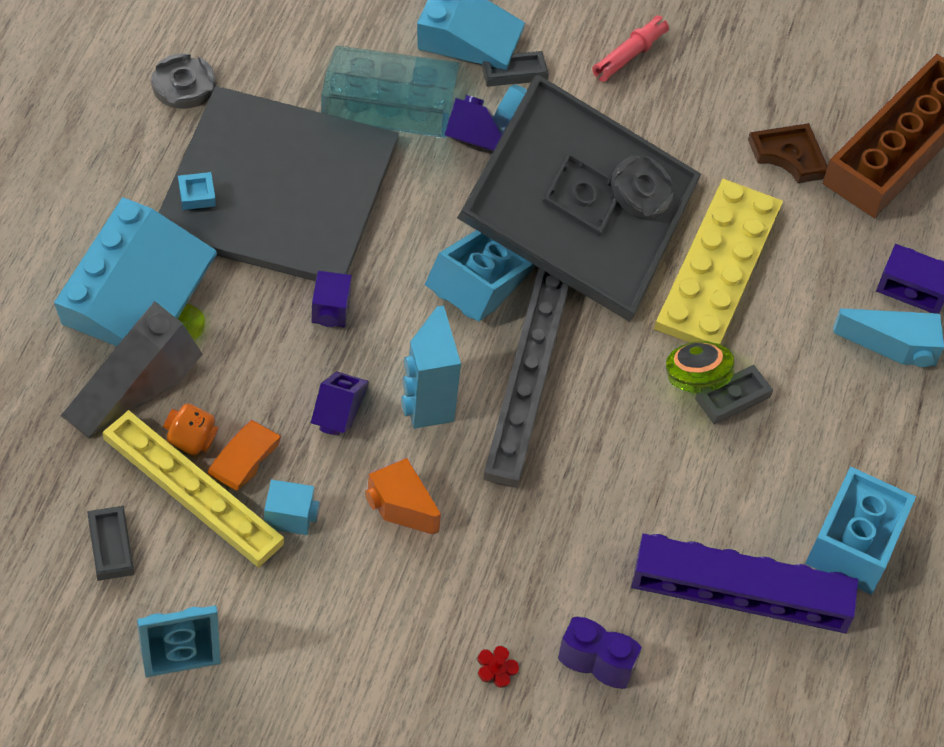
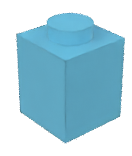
M271 480L264 509V521L277 531L308 535L310 522H317L320 501L314 500V486Z

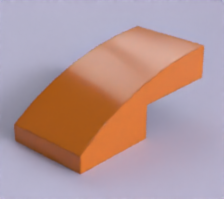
M254 420L249 421L221 451L210 466L208 475L238 491L257 474L259 463L279 446L281 436Z

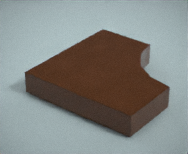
M809 123L749 133L748 141L758 164H772L782 167L792 174L797 183L824 179L828 166Z

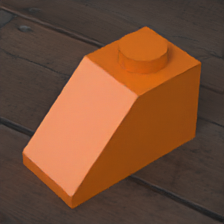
M408 458L369 474L368 489L365 490L366 499L373 510L378 509L385 521L430 534L439 532L441 513Z

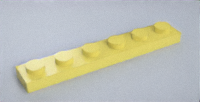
M129 410L103 431V438L108 444L258 568L284 545V537Z

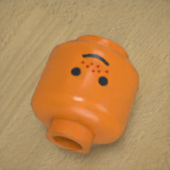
M190 403L184 404L179 411L172 408L163 425V428L169 430L167 442L192 456L198 455L201 451L207 453L219 430V427L215 426L214 415Z

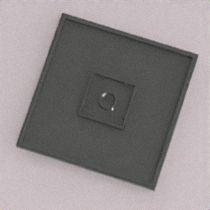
M536 74L458 214L457 219L627 321H630L635 316L701 173ZM638 155L636 158L644 159L648 157L654 159L666 170L671 178L672 186L670 188L671 194L673 193V200L669 207L655 218L642 219L631 215L621 207L614 197L611 187L612 173L619 163L630 156Z
M215 86L158 213L215 249L217 256L316 281L318 270L348 274L398 143L399 132ZM211 172L216 206L182 210L178 176Z

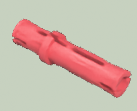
M657 15L641 29L636 28L632 31L629 39L592 67L595 77H598L603 72L599 81L606 82L639 53L647 52L654 41L669 31L667 21L664 20L658 25L657 23L663 17Z

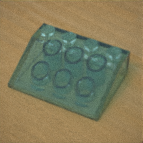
M336 45L325 75L321 94V113L388 130L447 138L444 134L452 111L460 62Z

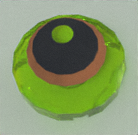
M699 341L681 345L673 350L666 359L668 380L680 390L692 393L702 392V388L711 387V391L719 389L727 384L734 375V356L728 348L718 343Z

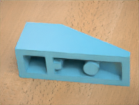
M840 308L833 326V333L905 365H916L918 367L936 366L944 349L940 314Z

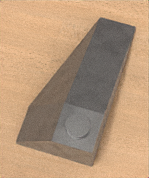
M154 301L61 414V417L86 437L90 438L114 423L128 410H134L166 389L181 382L203 353L183 323Z

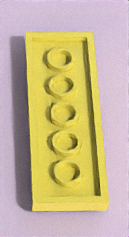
M722 178L656 320L655 330L691 344L708 343L720 348L779 214L783 200Z

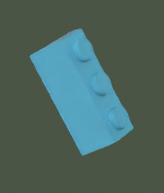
M438 306L410 341L409 356L404 357L407 376H403L405 395L401 396L404 416H410L414 429L454 422L461 362L444 306Z

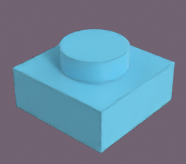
M211 172L178 176L182 210L216 206Z

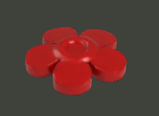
M497 646L493 653L483 649L477 656L478 663L482 665L478 670L479 678L483 682H490L494 677V684L499 688L509 685V676H514L518 673L519 664L516 660H507L509 651L503 646Z

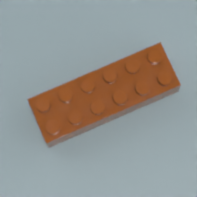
M939 54L934 55L829 161L822 184L874 219L944 147V57Z

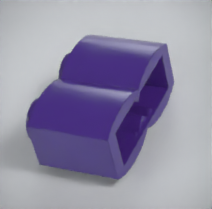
M572 617L562 638L558 659L569 669L580 673H592L596 679L607 686L625 689L636 668L642 647L637 641L625 634L607 632L600 624L591 619Z

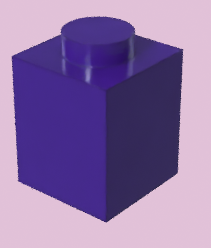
M318 270L312 299L311 323L320 324L325 327L346 326L351 297L352 275Z

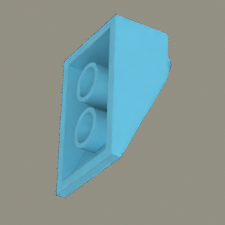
M427 0L417 22L418 50L478 64L487 61L490 62L491 67L507 70L511 56L514 54L524 30L525 22L489 0Z
M475 230L438 254L425 282V286L433 290L439 298L447 300L459 308L465 316L479 322L494 312L536 265Z
M850 466L805 564L819 571L829 573L841 572L848 577L859 579L858 589L872 595L887 566L916 496Z
M216 605L203 608L190 607L184 611L169 614L156 613L136 620L145 677L221 664Z

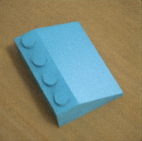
M122 197L54 302L61 324L118 346L154 301L178 319L216 257L217 251L154 209Z

